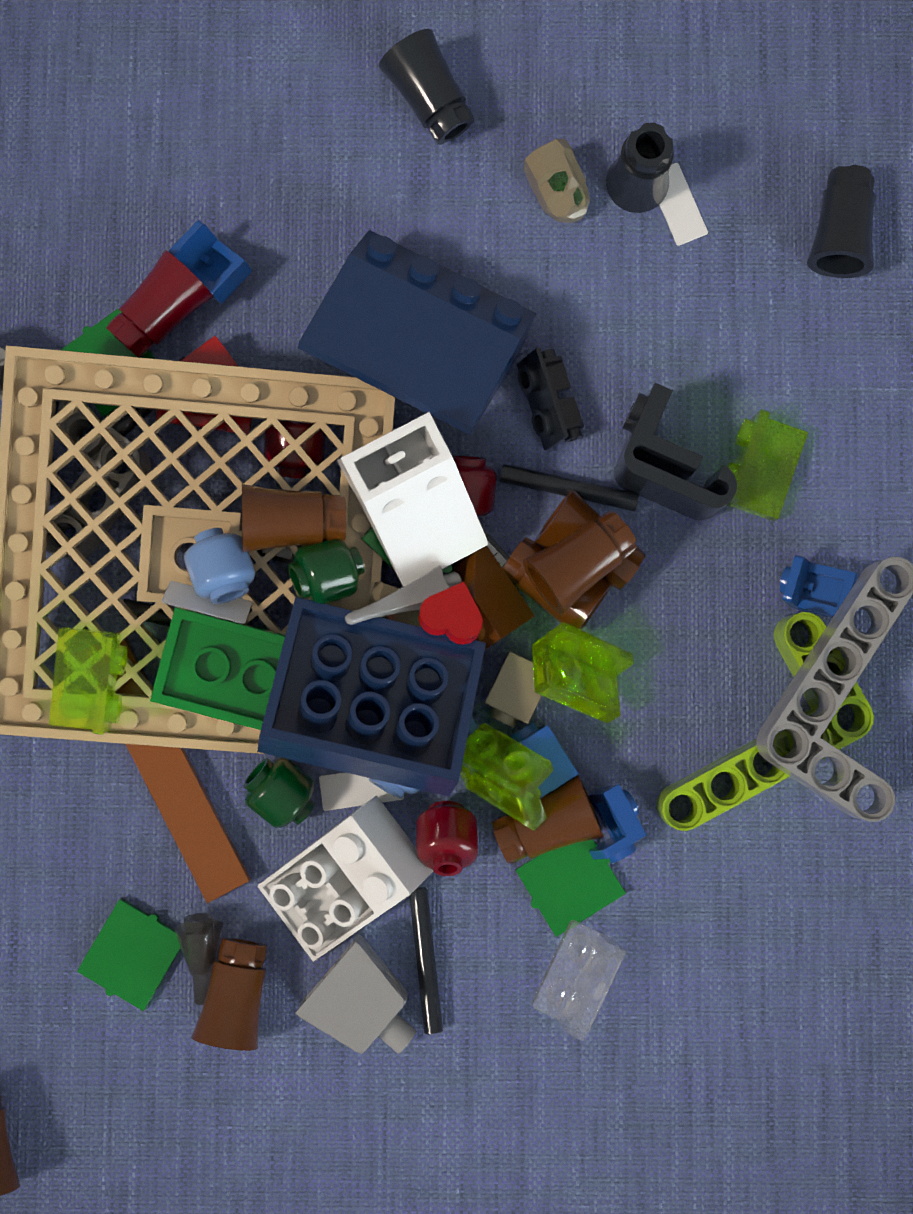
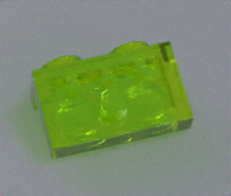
M760 409L751 420L745 418L738 431L735 445L741 446V450L736 463L729 462L727 468L733 472L736 478L737 489L734 498L727 505L771 521H776L779 519L808 432L769 419L770 412Z
M567 623L559 624L532 645L535 693L605 723H610L621 715L617 675L634 664L632 653Z
M68 627L59 628L49 725L92 729L93 734L104 735L111 729L112 723L119 722L122 710V695L115 694L117 675L124 674L127 662V646L120 645L121 633Z
M486 723L481 724L467 738L460 773L466 788L533 831L546 820L547 816L540 800L541 791L538 787L553 772L554 769L551 761Z

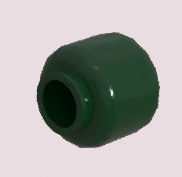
M340 539L322 540V543L301 546L294 555V562L288 565L291 582L297 596L319 604H330L354 595L359 585L358 576L365 572L364 563L358 549L355 546L348 548L346 543Z
M281 757L272 761L268 758L263 759L253 769L243 784V788L247 790L245 804L275 828H282L292 821L299 825L308 817L315 806V802L311 800L314 792V781L289 759Z

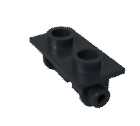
M540 348L534 349L516 364L518 368V382L522 391L526 393L533 414L532 425L534 431L540 437L544 450H548L562 440H565L567 443L582 438L581 429L584 427V423L574 396L559 399L557 394L571 388L562 356H556L554 349L542 352Z

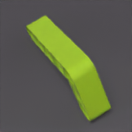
M801 612L786 616L777 623L774 629L773 638L793 677L826 629L825 623L819 616L813 613ZM795 622L804 624L809 632V640L803 647L795 645L790 636V630ZM834 648L828 654L827 665L830 671L836 675L843 671L845 659L841 652ZM857 681L840 706L841 708L847 705L853 710L855 716L853 725L848 730H843L837 722V711L820 737L838 750L864 737L873 725L874 715L871 706ZM807 689L803 695L811 709L804 713L810 716L817 711L819 698L813 690ZM785 729L779 731L773 740L775 752L781 757L787 755L793 747L792 736ZM756 739L667 786L656 799L657 814L664 823L676 830L688 831L695 829L790 776L774 765L767 774L761 776L757 774L754 770L753 759L759 751L756 746ZM726 772L731 777L732 788L726 796L717 798L712 793L711 782L718 773ZM686 795L691 802V811L684 819L674 820L669 813V804L676 796Z

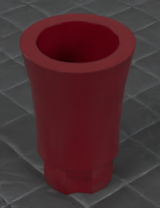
M164 250L148 276L119 308L121 313L109 322L106 329L138 358H142L151 349L153 343L157 346L192 312L212 299L213 295L181 261L167 250Z

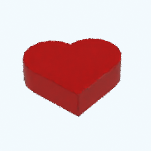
M465 582L429 596L423 601L419 611L418 619L424 631L437 636L446 634L456 644L464 645L477 639L482 629L483 619Z

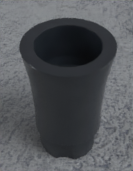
M422 29L408 35L396 43L382 57L379 62V69L396 86L413 109L422 126L428 128L437 144L442 145L454 140L463 134L474 122V117L465 104L466 98L442 56L432 29Z
M644 123L640 129L632 131L624 141L618 158L612 163L607 172L606 187L612 201L623 210L632 213H643L653 210L667 195L669 189V169L674 154L673 139L666 134L663 126L656 123Z
M859 165L838 166L829 173L827 189L823 193L816 236L807 260V265L812 271L823 276L854 278L866 275L873 270L872 229L875 193L873 192L874 176H872L870 169Z

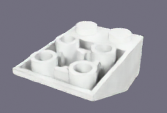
M430 412L337 460L403 587L439 565L443 569L489 544L453 457Z
M376 795L270 875L257 887L314 962L408 897L433 870L425 867L418 860L416 847Z

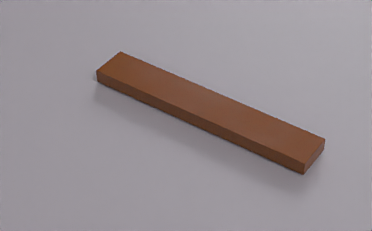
M119 631L109 637L111 639H114L122 631ZM127 638L117 645L134 665L139 662ZM98 642L79 653L88 661L104 646L101 642ZM110 653L92 666L109 687L126 673L124 668ZM142 668V669L140 670V672H141V673L145 676V678L149 681L148 677L146 676V674H145V672H144V670H143V668ZM132 678L114 692L146 695ZM125 744L206 903L208 904L249 882L251 877L185 749Z

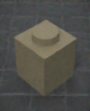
M509 651L484 702L493 707L489 716L515 728L518 720L528 724L553 672Z

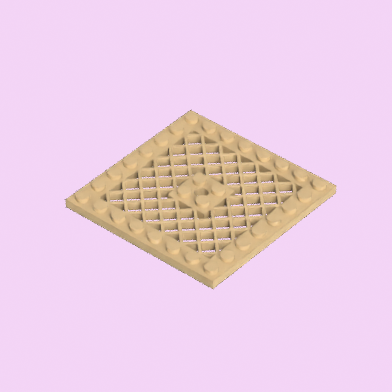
M6 345L0 427V735L264 754L257 752L261 730L150 701L153 686L140 670L158 656L161 659L166 639L160 644L143 623L160 609L172 620L174 608L172 605L161 602L170 581L193 586L188 570L182 568L177 561V552L183 544H195L194 538L197 534L212 528H222L224 533H233L242 537V513L225 512L224 510L242 496V484L254 486L268 473L271 474L283 490L301 491L318 477L332 495L345 496L346 538L343 541L348 548L355 546L358 549L364 563L365 572L358 576L359 585L354 595L330 603V605L352 611L368 606L375 582H380L382 558L361 540L372 526L342 469L339 491L323 474V471L341 456L343 457L393 431L395 397L356 377ZM56 401L70 402L56 414ZM86 403L120 407L101 422ZM135 408L168 410V412L150 426ZM79 409L95 428L75 443L60 424ZM183 412L217 416L198 431ZM128 413L144 432L124 448L108 429ZM231 416L266 420L246 435ZM177 417L191 433L192 437L176 451L172 452L157 433ZM278 420L313 423V425L295 440ZM225 421L241 441L221 457L205 437ZM274 425L290 445L269 462L253 441ZM327 425L345 426L343 444ZM321 429L337 447V450L317 466L301 448V445ZM55 433L69 450L52 463ZM102 435L117 452V455L98 470L83 453V450ZM151 439L166 459L150 473L146 474L131 455ZM199 443L215 463L195 479L179 459ZM248 447L264 467L243 483L227 463ZM296 451L312 471L291 488L275 467ZM76 458L91 477L72 492L57 472ZM125 462L140 481L121 496L105 477L121 463ZM173 465L189 485L169 500L153 481ZM221 469L238 489L217 505L201 485ZM52 482L65 499L49 511ZM96 484H99L114 503L95 518L79 499ZM147 487L162 506L144 505L143 520H141L128 505V502ZM195 491L211 510L177 508V506ZM70 506H73L88 525L69 540L55 524L54 520ZM121 509L137 529L118 544L102 524ZM49 531L62 547L46 560L47 534ZM95 532L111 551L92 566L76 546ZM141 537L138 567L124 550ZM297 545L274 547L264 557L257 550L250 551V556L256 561L254 564L255 573L262 568L278 589L260 605L249 592L242 596L244 600L252 602V611L248 614L245 624H248L258 616L270 631L286 635L288 625L281 630L264 609L282 594L294 604L296 595L290 590L292 586L291 578L284 583L268 562L285 547H288L294 555L299 547ZM67 554L85 572L68 587L50 569ZM117 557L134 577L115 592L98 572ZM45 579L59 595L43 608ZM91 579L107 599L89 614L73 594ZM137 584V601L156 602L140 617H137L121 599ZM64 601L81 620L65 635L47 617ZM112 605L130 624L114 639H111L95 621ZM42 627L55 643L39 656ZM86 627L104 646L88 661L70 643ZM134 631L152 649L136 665L117 646ZM60 649L78 668L62 683L44 664ZM108 653L126 671L110 687L92 668ZM38 675L50 688L37 687ZM84 675L98 691L66 688ZM132 678L146 695L114 692Z

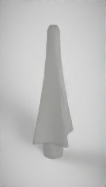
M439 565L392 594L347 614L345 621L347 624L353 625L381 616L419 610L426 598L461 583V578L456 572L443 575L442 568Z

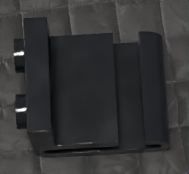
M655 383L648 395L639 392L623 424L622 429L630 433L614 467L615 481L621 488L639 493V496L698 521L706 520L732 501L737 489L736 478L733 472L723 465L706 480L703 488L686 481L698 469L703 456L654 435L673 390Z

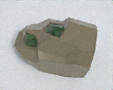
M555 139L537 148L525 158L523 170L543 211L557 222L574 223L581 220L587 212L590 198L586 179L575 159L571 146L566 139Z

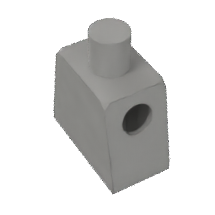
M360 934L302 1000L295 1012L301 1019L360 1054H363L377 1037L399 1054L410 1043L417 1032L397 1014L407 1002L408 993Z

